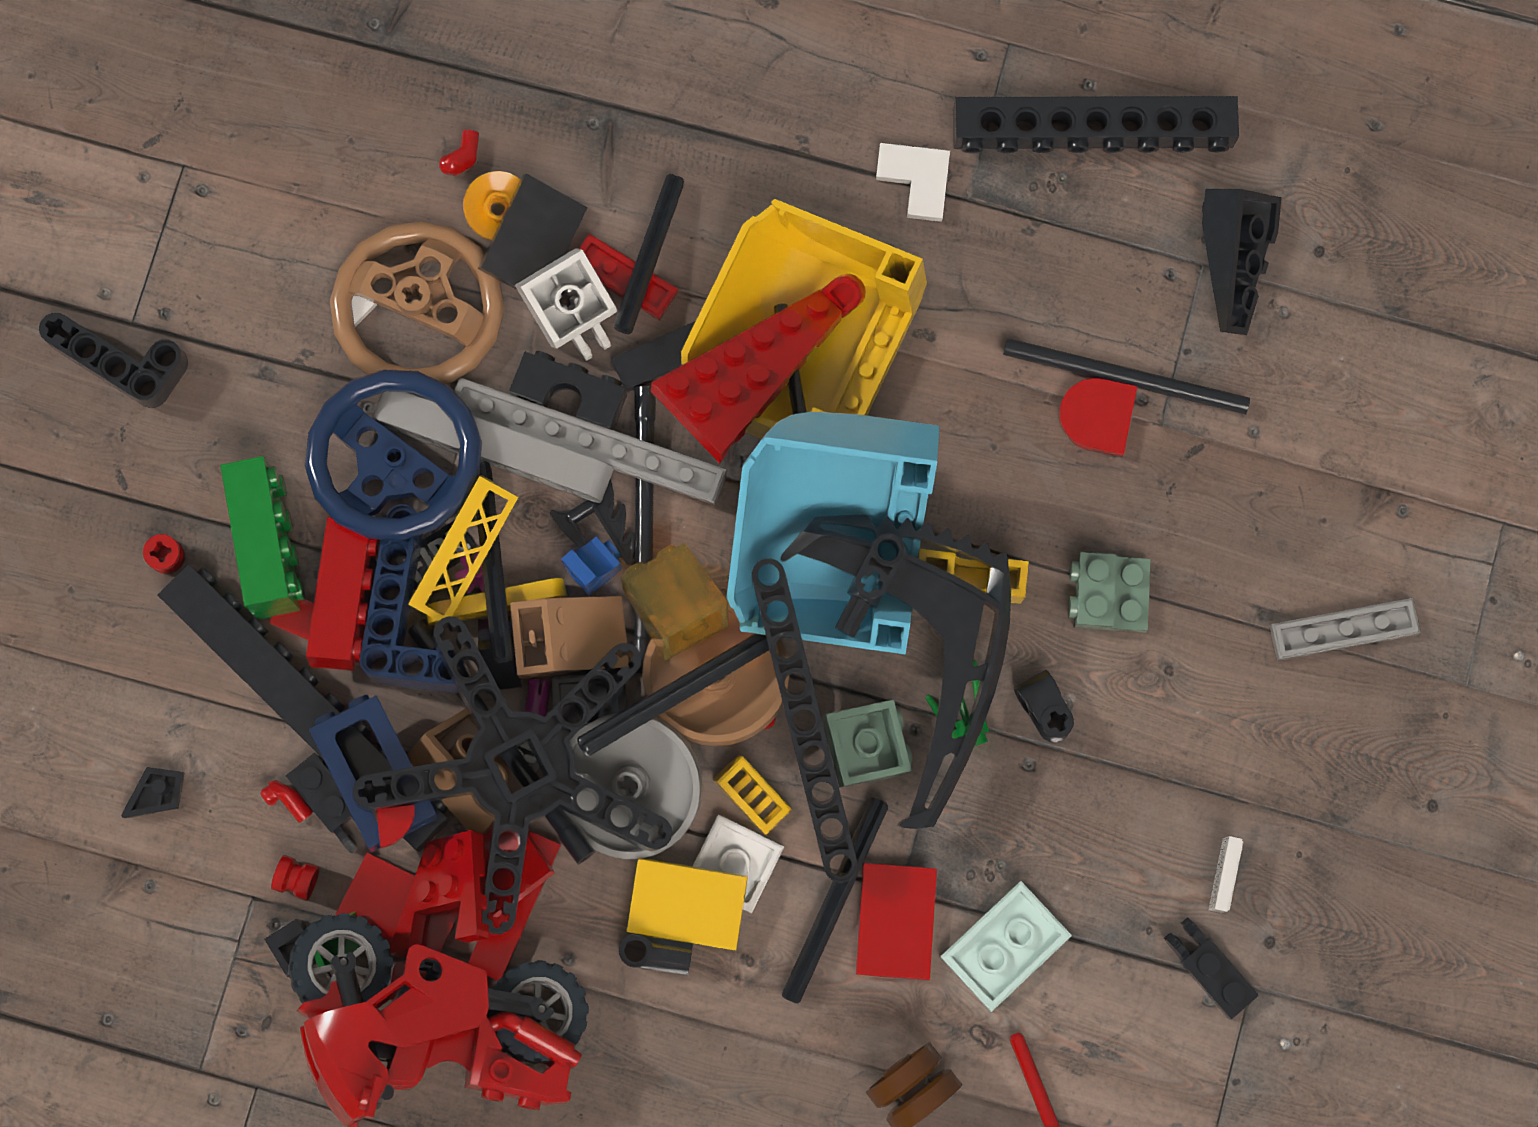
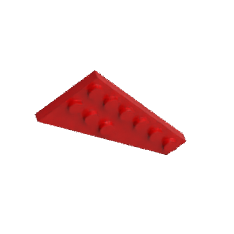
M819 289L653 381L651 392L720 464L735 441L739 442L745 435L746 429L752 421L762 415L789 383V378L796 370H800L806 363L809 354L815 347H819L840 323L843 312Z

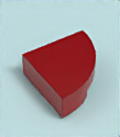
M415 805L377 809L381 848L396 844L406 835L414 822Z

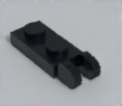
M314 752L289 772L286 777L331 833H335L345 848L352 854L358 847L355 840L346 833L342 826L351 818L353 819L328 767Z
M1187 917L1181 924L1185 932L1199 945L1189 954L1181 940L1172 933H1169L1164 939L1182 960L1180 962L1181 965L1229 1020H1232L1259 995L1210 938H1206L1197 925Z

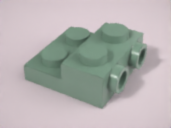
M1080 552L1077 556V561H1071L1070 582H1075L1076 585L1075 596L1069 597L1068 617L1074 618V628L1147 632L1150 559L1116 557V554Z
M894 700L828 713L822 716L839 788L897 777L912 771V752L909 745L904 742L902 734L903 717L900 710L896 708Z

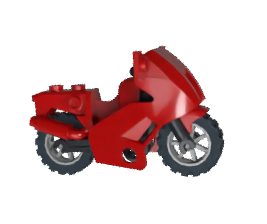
M340 913L334 916L332 914L311 923L295 942L290 954L288 974L291 979V987L294 993L296 992L300 997L299 1000L302 1003L296 1011L308 1019L304 1022V1026L300 1027L304 1055L320 1094L344 1126L357 1127L360 1119H373L375 1110L381 1107L383 1100H390L393 1097L394 1090H410L414 1088L423 1078L426 1068H431L438 1063L446 1061L455 1062L466 1069L464 1088L482 1091L481 1098L486 1100L503 1102L504 1096L519 1099L517 1106L537 1111L540 1110L541 1105L566 1104L570 1101L572 1092L566 1090L571 1067H576L582 1057V1053L575 1050L574 1047L581 1039L580 1037L587 1027L588 1021H586V1017L589 1013V1006L584 998L586 995L582 986L579 987L575 975L571 972L567 973L561 965L556 963L549 964L543 960L522 963L504 974L496 982L493 989H489L487 986V971L420 944H414L408 949L406 962H398L393 967V957H391L389 951L391 949L387 939L384 940L380 929L375 925L369 924L368 920L358 916L356 918L347 913ZM338 938L337 956H334L321 946L329 940ZM344 938L357 943L360 947L353 953L348 952L344 954ZM316 951L326 958L330 964L312 968L313 957ZM363 952L366 953L369 969L355 966L356 957ZM326 973L327 978L330 980L326 989L317 982L314 975ZM356 973L367 976L361 986H359ZM533 985V997L521 995L518 992L524 987ZM541 985L555 993L546 1002L541 997ZM559 998L564 1009V1015L554 1013V1009L552 1007L549 1008ZM390 999L392 1000V1003H390V1004H389L388 1006H386L384 1009H382L381 1011H379L378 1008H380L382 1005H384V1004H385L386 1002H388ZM547 1019L562 1022L556 1033L549 1029L546 1023ZM521 1061L528 1062V1064H541L547 1067V1069L539 1073L521 1063Z

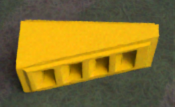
M737 755L712 779L765 835L792 810L743 756ZM742 769L745 774L731 787L728 782ZM752 780L756 785L741 798L738 793ZM763 791L766 796L752 809L748 804ZM771 802H774L777 806L762 820L758 815Z

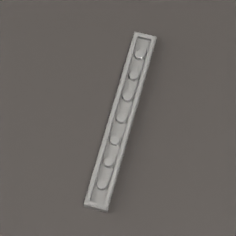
M459 378L454 391L472 410L475 417L597 459L612 466L614 471L712 505L716 504L727 475V470L463 378Z

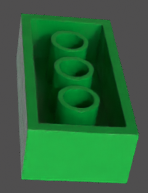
M264 456L221 464L244 606L258 620L300 611L299 601L305 600V592L301 578L297 579L294 571V566L299 565V558L296 546L290 543L287 532L293 530V524L289 509H284L281 498L287 496L283 475H278L276 466H271Z

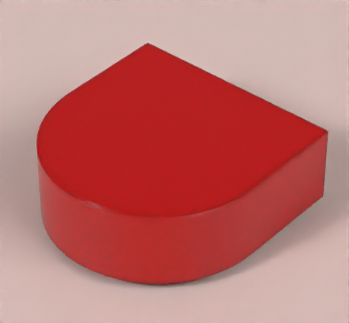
M843 274L821 289L843 312L842 318L860 306L866 295L863 282L853 274Z

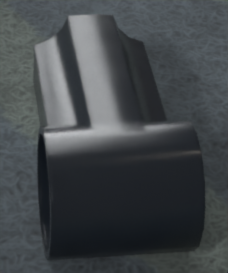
M631 934L622 940L619 946V956L622 962L632 968L688 975L693 943ZM632 940H639L646 947L645 957L638 962L630 961L625 956V946Z

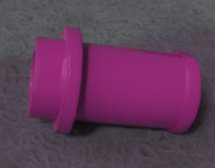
M528 680L525 711L522 712H531L545 717L547 715L549 692L552 684L543 680L542 684H540L538 695L539 680Z

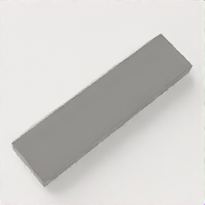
M1413 598L1274 623L1269 626L1277 661L1414 636L1421 633Z

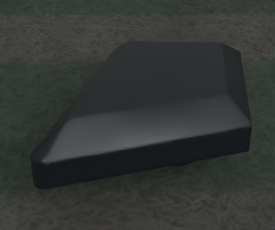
M147 767L121 814L122 818L126 819L179 809L185 772Z

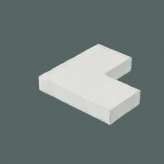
M880 143L876 180L911 184L907 218L942 222L950 151Z

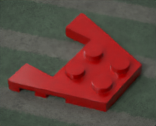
M469 830L426 843L390 945L391 949L389 951L391 955L400 958L406 957L408 949L412 945L422 944L427 915L460 908L455 939L466 943L488 939L489 926L482 923V910L487 909V896L481 894L480 878L485 876L483 834Z

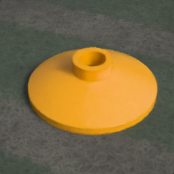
M493 171L477 177L469 185L463 200V211L467 223L474 232L485 239L492 240L521 179L507 172ZM494 204L501 205L504 213L495 215L491 211V206Z

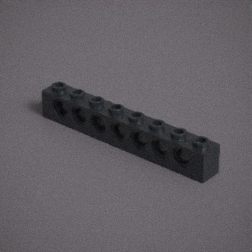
M1238 96L955 97L953 106L954 149H962L965 153H979L983 149H997L1000 153H1014L1018 149H1032L1036 153H1048L1054 149H1068L1071 153H1083L1091 148H1103V151L1107 153L1121 152L1124 148H1138V151L1143 153L1156 152L1159 148H1173V151L1179 153L1190 152L1194 148H1208V151L1218 153L1233 148L1239 138ZM1127 120L1133 121L1138 126V130L1128 131L1123 127L1122 122ZM1161 120L1168 121L1173 126V130L1164 131L1158 126L1157 122ZM1195 120L1203 121L1208 126V130H1197L1192 122ZM992 121L999 129L989 132L983 129L981 123ZM1027 121L1034 129L1025 132L1020 130L1016 123ZM1062 121L1068 126V130L1063 132L1057 131L1051 123ZM1097 121L1103 126V130L1093 131L1087 126V122Z

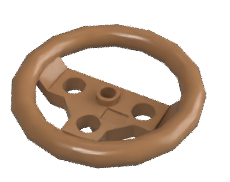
M424 221L387 226L358 243L338 269L330 298L334 335L350 362L367 375L384 369L419 371L447 385L474 370L495 344L505 310L501 282L478 269L485 255L484 250L456 229ZM423 243L414 260L389 268L373 261V259L396 246ZM459 259L467 263L479 283L483 307L482 313L470 304L454 297L448 277ZM435 261L441 266L440 272L434 277L424 276L421 273V268L426 262ZM380 278H388L393 282L391 290L385 294H378L373 290L374 283ZM353 296H360L453 338L464 345L465 348L459 354L436 366L411 369L389 364L370 351L357 332L352 310ZM445 307H452L458 312L456 319L447 324L438 320L439 311Z

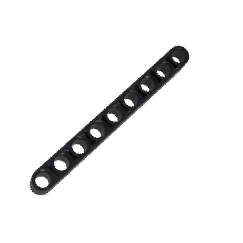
M772 558L763 559L753 567L752 582L824 870L832 881L838 883L847 882L857 872V857L786 573L779 561ZM765 564L774 565L779 571V579L772 586L762 584L758 578V571ZM776 600L784 602L788 607V616L780 622L771 620L767 614L768 605ZM790 637L796 641L798 649L793 656L785 658L778 654L776 643L780 638ZM799 673L804 676L807 683L805 689L800 693L789 692L785 686V679L788 675ZM802 709L810 710L816 718L814 725L809 729H801L794 722L795 714ZM818 746L823 750L825 756L820 764L810 765L805 762L803 752L807 747ZM819 782H826L832 786L834 792L830 799L819 801L812 794L813 787ZM829 818L837 819L843 827L839 835L835 837H828L821 830L822 823ZM843 854L851 860V866L844 873L835 872L830 866L831 859L836 855Z

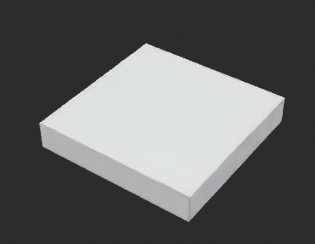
M718 814L693 867L747 875L748 882L743 910L752 914L784 846Z

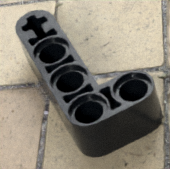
M61 313L46 315L39 325L41 337L55 351L147 408L161 406L167 400L188 367L186 354L174 341L169 339H161L155 342L141 362H138ZM58 329L66 331L72 338L68 342L60 335H54ZM96 345V351L91 357L82 358V352L87 346ZM170 352L176 353L175 361L171 365H161V360L165 354ZM119 363H125L126 369L124 373L118 377H112L113 367ZM148 382H155L156 387L154 391L147 396H142L141 389L143 385Z

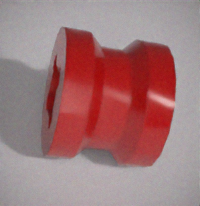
M166 534L152 536L143 547L145 562L161 574L176 572L185 561L183 547Z

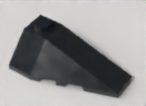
M1205 189V198L1202 205V228L1220 332L1238 335L1248 334L1259 297L1256 284L1259 275L1266 274L1269 264L1264 260L1269 244H1275L1278 235L1282 197L1244 189Z

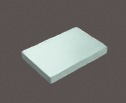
M1020 881L945 951L940 958L986 1008L992 1012L1072 935Z

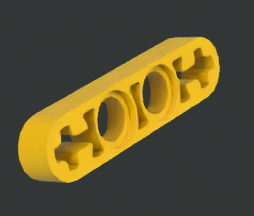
M563 578L547 579L505 588L507 611H511V602L568 597ZM485 592L464 596L452 617H457L463 621L487 616ZM451 599L428 604V606L445 615L452 601ZM427 615L428 625L435 626L439 622Z

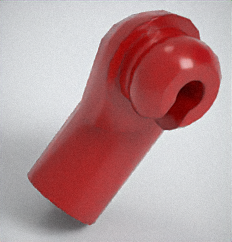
M474 130L462 131L460 148L448 155L442 156L439 161V168L442 173L455 176L475 165L479 132Z
M278 780L268 782L269 785L260 791L261 797L270 806L281 800L298 823L304 821L313 813L297 790Z

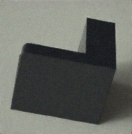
M295 919L264 939L283 972L289 978L288 965L291 951L298 937L307 928L303 920ZM314 957L312 966L316 964V960Z

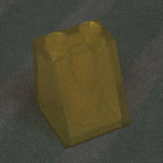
M685 542L677 547L675 545L665 547L658 552L657 558L645 564L639 562L630 566L624 572L625 575L620 577L622 590L665 661L729 626L727 600Z

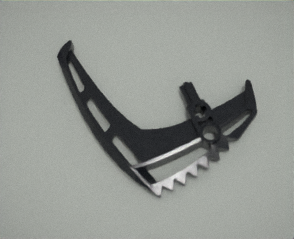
M867 515L815 517L782 553L780 561L786 562L798 554L828 564L854 576L847 591V594L851 597L835 629L854 638L870 607L876 608L883 594L887 593L917 611L943 639L944 669L934 733L909 817L897 824L901 828L909 829L934 827L977 742L995 695L1003 666L1011 611V584L1007 554L1004 552L992 557L988 543L973 550L969 535L954 542L949 528L935 536L930 523H926L918 531H915L909 518H906L901 526L896 529L888 516L882 520L878 527L871 522ZM820 525H844L869 530L874 533L875 540L871 542L858 537L824 530ZM902 538L946 548L987 565L991 568L986 593L930 563L905 553V544ZM888 542L895 547L896 556L894 560L886 561L879 556L878 545L880 543ZM872 575L877 579L874 584L879 585V588L873 589L868 593L863 590L865 584L861 583V579H867ZM985 604L995 614L985 663L975 667L972 665L983 606ZM969 681H980L963 736L952 738V732L961 707L966 684ZM952 753L954 758L927 809L925 808V802L942 761L947 754Z

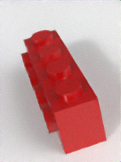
M327 517L306 658L310 667L355 671L356 659L360 660L363 638H360L361 624L366 625L369 603H365L366 590H372L374 583V569L370 568L371 556H377L379 539H368L338 525L329 517Z

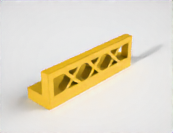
M482 475L479 476L408 605L438 621L445 617H452L519 497L494 484L490 479ZM491 490L507 499L508 502L501 514L486 518L482 504ZM478 511H480L482 519L473 521ZM498 519L490 532L488 522ZM483 523L487 540L483 546L468 549L465 539L466 532L469 527ZM462 542L464 551L455 553ZM480 551L474 563H472L470 554ZM465 555L469 566L467 576L450 581L447 567L451 559ZM444 574L446 583L438 585ZM462 583L455 595L452 586ZM448 588L452 603L445 615L426 605L434 591Z

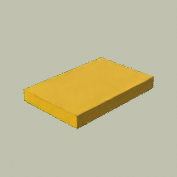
M639 858L627 932L736 951L748 876Z

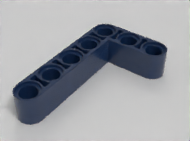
M398 504L388 511L386 518H403L415 514L416 511L409 505ZM423 534L404 541L381 539L360 653V665L370 680L380 685L459 693L452 679L447 680L443 678L446 667L437 650L403 646L410 605L408 604L413 595ZM401 553L407 555L402 564L395 566L390 564L395 555ZM389 589H400V593L395 599H384L385 593ZM394 623L393 630L389 634L378 635L379 627L382 624ZM456 653L449 655L450 658H453L456 655ZM380 657L387 658L388 662L383 669L379 671L371 670V666L376 659ZM463 660L457 664V667H460L459 674L470 678L468 667ZM412 663H424L420 673L416 675L407 674L408 667Z

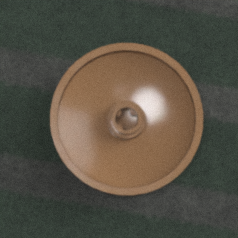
M727 602L700 603L677 612L660 626L647 647L643 662V682L646 697L755 633L742 632L740 630V623L736 613ZM780 638L776 643V650L780 656L787 658L785 646ZM770 650L657 717L677 729L686 740L701 745H731L753 737L772 722L783 705ZM789 675L785 679V686L787 690L789 686Z

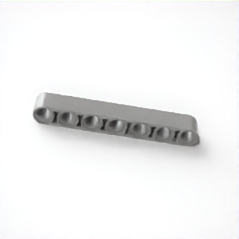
M387 391L381 393L372 415L374 420L389 430L459 454L460 443L453 422L436 403L407 392ZM474 416L482 440L481 462L487 461L496 468L586 500L601 503L614 470L612 466Z

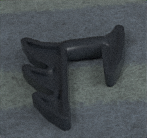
M611 479L601 503L587 500L568 512L550 511V516L562 532L580 548L586 545L587 541L576 523L595 513L613 544L622 555L621 557L626 565L630 566L632 564L635 550L634 533L629 532L626 541H623L626 523V506L624 504H620L618 513L615 518H612L614 491Z

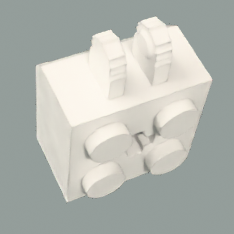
M575 248L515 285L551 347L557 349L572 340L582 358L587 361L592 358L591 349L580 334L590 328L595 335L596 341L604 350L611 346L610 340L600 322L616 313L617 309L583 250ZM563 291H572L573 296L569 299L571 303L569 307L564 304L560 305L559 300Z

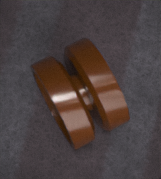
M930 1042L920 1047L911 1055H905L882 1074L883 1077L865 1092L877 1108H884L898 1098L901 1100L887 1115L886 1120L891 1127L915 1126L947 1101L962 1086V1083L951 1069L942 1070L928 1079L927 1075L940 1064L942 1058Z

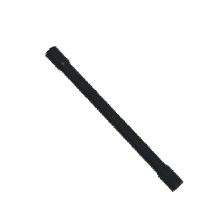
M651 386L635 387L634 397L636 438L654 444L656 397L651 392ZM637 478L635 498V626L633 646L639 650L642 659L641 666L636 673H643L645 653L653 637L654 484Z
M426 619L418 621L409 628L408 633L419 648L436 650L433 643L434 630L428 625ZM446 669L443 678L450 680L451 677ZM455 693L456 696H457V697L459 698V700L461 701V703H462V704L464 705V707L467 709V707H466L464 701L462 700L460 694H459V693ZM477 694L474 697L475 705L482 711H488L489 708ZM517 747L501 755L523 787L540 779ZM556 807L545 816L577 865L586 861L596 852L580 829L571 822L562 809Z

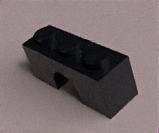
M535 351V354L524 352L509 389L512 396L544 407L548 406L551 397L561 390L574 391L581 397L577 418L613 431L627 398L626 388L621 386L622 382L608 375H602L601 379L589 375L588 369L575 363H569L568 367L556 363L555 357L542 351Z

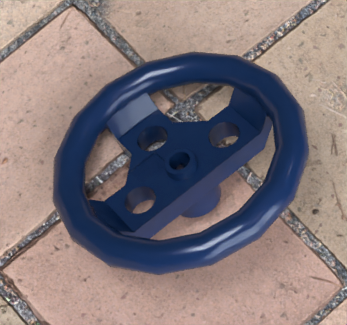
M384 369L351 380L324 402L308 432L305 470L314 498L338 525L368 539L404 541L438 529L463 507L479 478L482 440L472 410L449 385L419 371ZM387 391L415 393L436 403L453 422L460 443L458 471L455 476L448 475L367 415L356 404L363 399ZM364 432H376L378 439L374 445L363 447L359 444V439ZM332 434L354 451L357 458L358 476L346 490L340 493L334 488L327 466L329 439ZM424 472L433 474L434 482L429 488L420 489L415 486V480L418 475ZM377 479L383 482V489L378 495L369 496L365 494L364 488L369 481ZM415 497L428 506L426 510L403 518L372 517L378 514L389 500Z

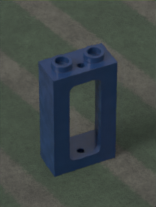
M363 695L348 704L350 709L338 715L333 711L317 718L314 721L316 726L310 728L309 731L368 849L374 852L381 848L378 822L372 811L361 810L354 803L353 787L356 780L336 742V735L338 732L359 721H368L392 769L398 770L413 766L377 695L371 698L368 695ZM404 777L399 780L406 797L417 793L418 784L413 778ZM362 792L358 793L360 797H364ZM431 801L411 804L415 805V818L406 835L439 818Z

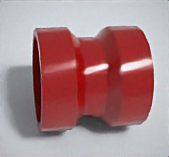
M283 855L275 869L271 889L281 893L290 891L294 893L296 898L308 901L316 886L320 866L311 863L301 866L295 858Z

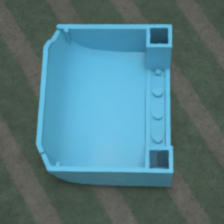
M806 412L793 414L778 421L765 434L742 467L726 597L731 609L733 608L740 623L739 628L742 632L766 635L752 582V570L757 562L772 558L779 561L784 567L802 640L906 654L912 610L909 605L890 594L884 593L877 607H870L856 636L852 638L835 629V626L851 597L847 594V591L854 576L828 564L798 554L786 562H781L780 556L808 524L818 516L867 515L876 527L888 516L896 529L901 526L906 518H909L915 531L922 528L928 494H932L938 459L940 426L866 415ZM820 525L824 530L858 537L871 542L875 540L874 533L869 530L844 525ZM902 538L905 544V553L918 558L920 541ZM882 542L878 545V554L883 560L892 561L895 559L896 549L891 543ZM771 564L763 565L758 571L759 581L766 586L776 584L779 579L778 569ZM872 575L867 579L862 578L861 583L865 584L863 590L869 593L873 589H878L879 585L874 584L877 579ZM776 600L768 605L767 614L771 620L780 622L788 616V607L784 602Z

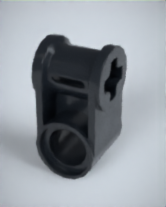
M1043 670L1014 686L1015 694L1021 706L1032 719L1042 738L1052 743L1063 741L1074 726V718L1062 698L1052 675L1047 670ZM1051 716L1055 721L1062 719L1064 722L1060 728L1061 732L1056 727L1052 729L1048 727Z

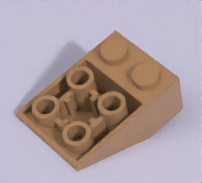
M622 596L546 598L510 603L517 675L521 681L589 673L613 647L621 643H627ZM625 655L622 658L617 656L618 661L611 670H618L624 666L630 668L628 666V656Z

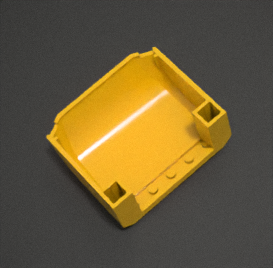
M774 199L771 201L772 205L758 216H752L743 223L681 351L682 365L771 317L775 314V305L787 304L789 307L819 289H823L835 278L843 274H853L860 278L865 286L866 295L863 303L846 317L841 318L840 323L819 347H815L809 354L806 363L799 371L807 412H830L867 416L921 303L927 284L923 259ZM787 385L762 415L752 421L747 427L746 433L762 440L765 434L778 421L793 415Z

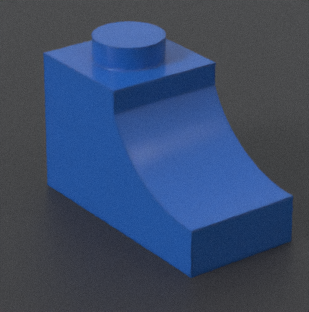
M597 537L583 547L569 551L561 559L566 572L589 597L622 570L621 563L618 561L622 556L609 540L602 543Z

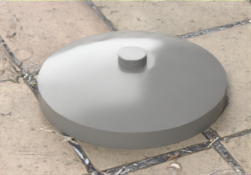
M614 712L588 723L569 741L575 757V774L665 818L672 827L671 840L665 847L657 851H646L566 811L564 812L571 822L580 829L596 851L622 859L646 858L671 847L692 825L702 800L703 781L701 768L695 752L684 736L669 723L658 717L653 718L591 756H586L580 749L577 738L620 713ZM581 791L577 796V804L583 810H593L596 806V798L589 791ZM617 807L611 811V821L614 825L618 827H626L630 818L624 808ZM639 816L635 827L630 831L633 835H635V831L638 829L649 834L648 841L651 843L656 839H662V836L658 834L659 827L657 825L650 829L639 825L643 820L641 816Z

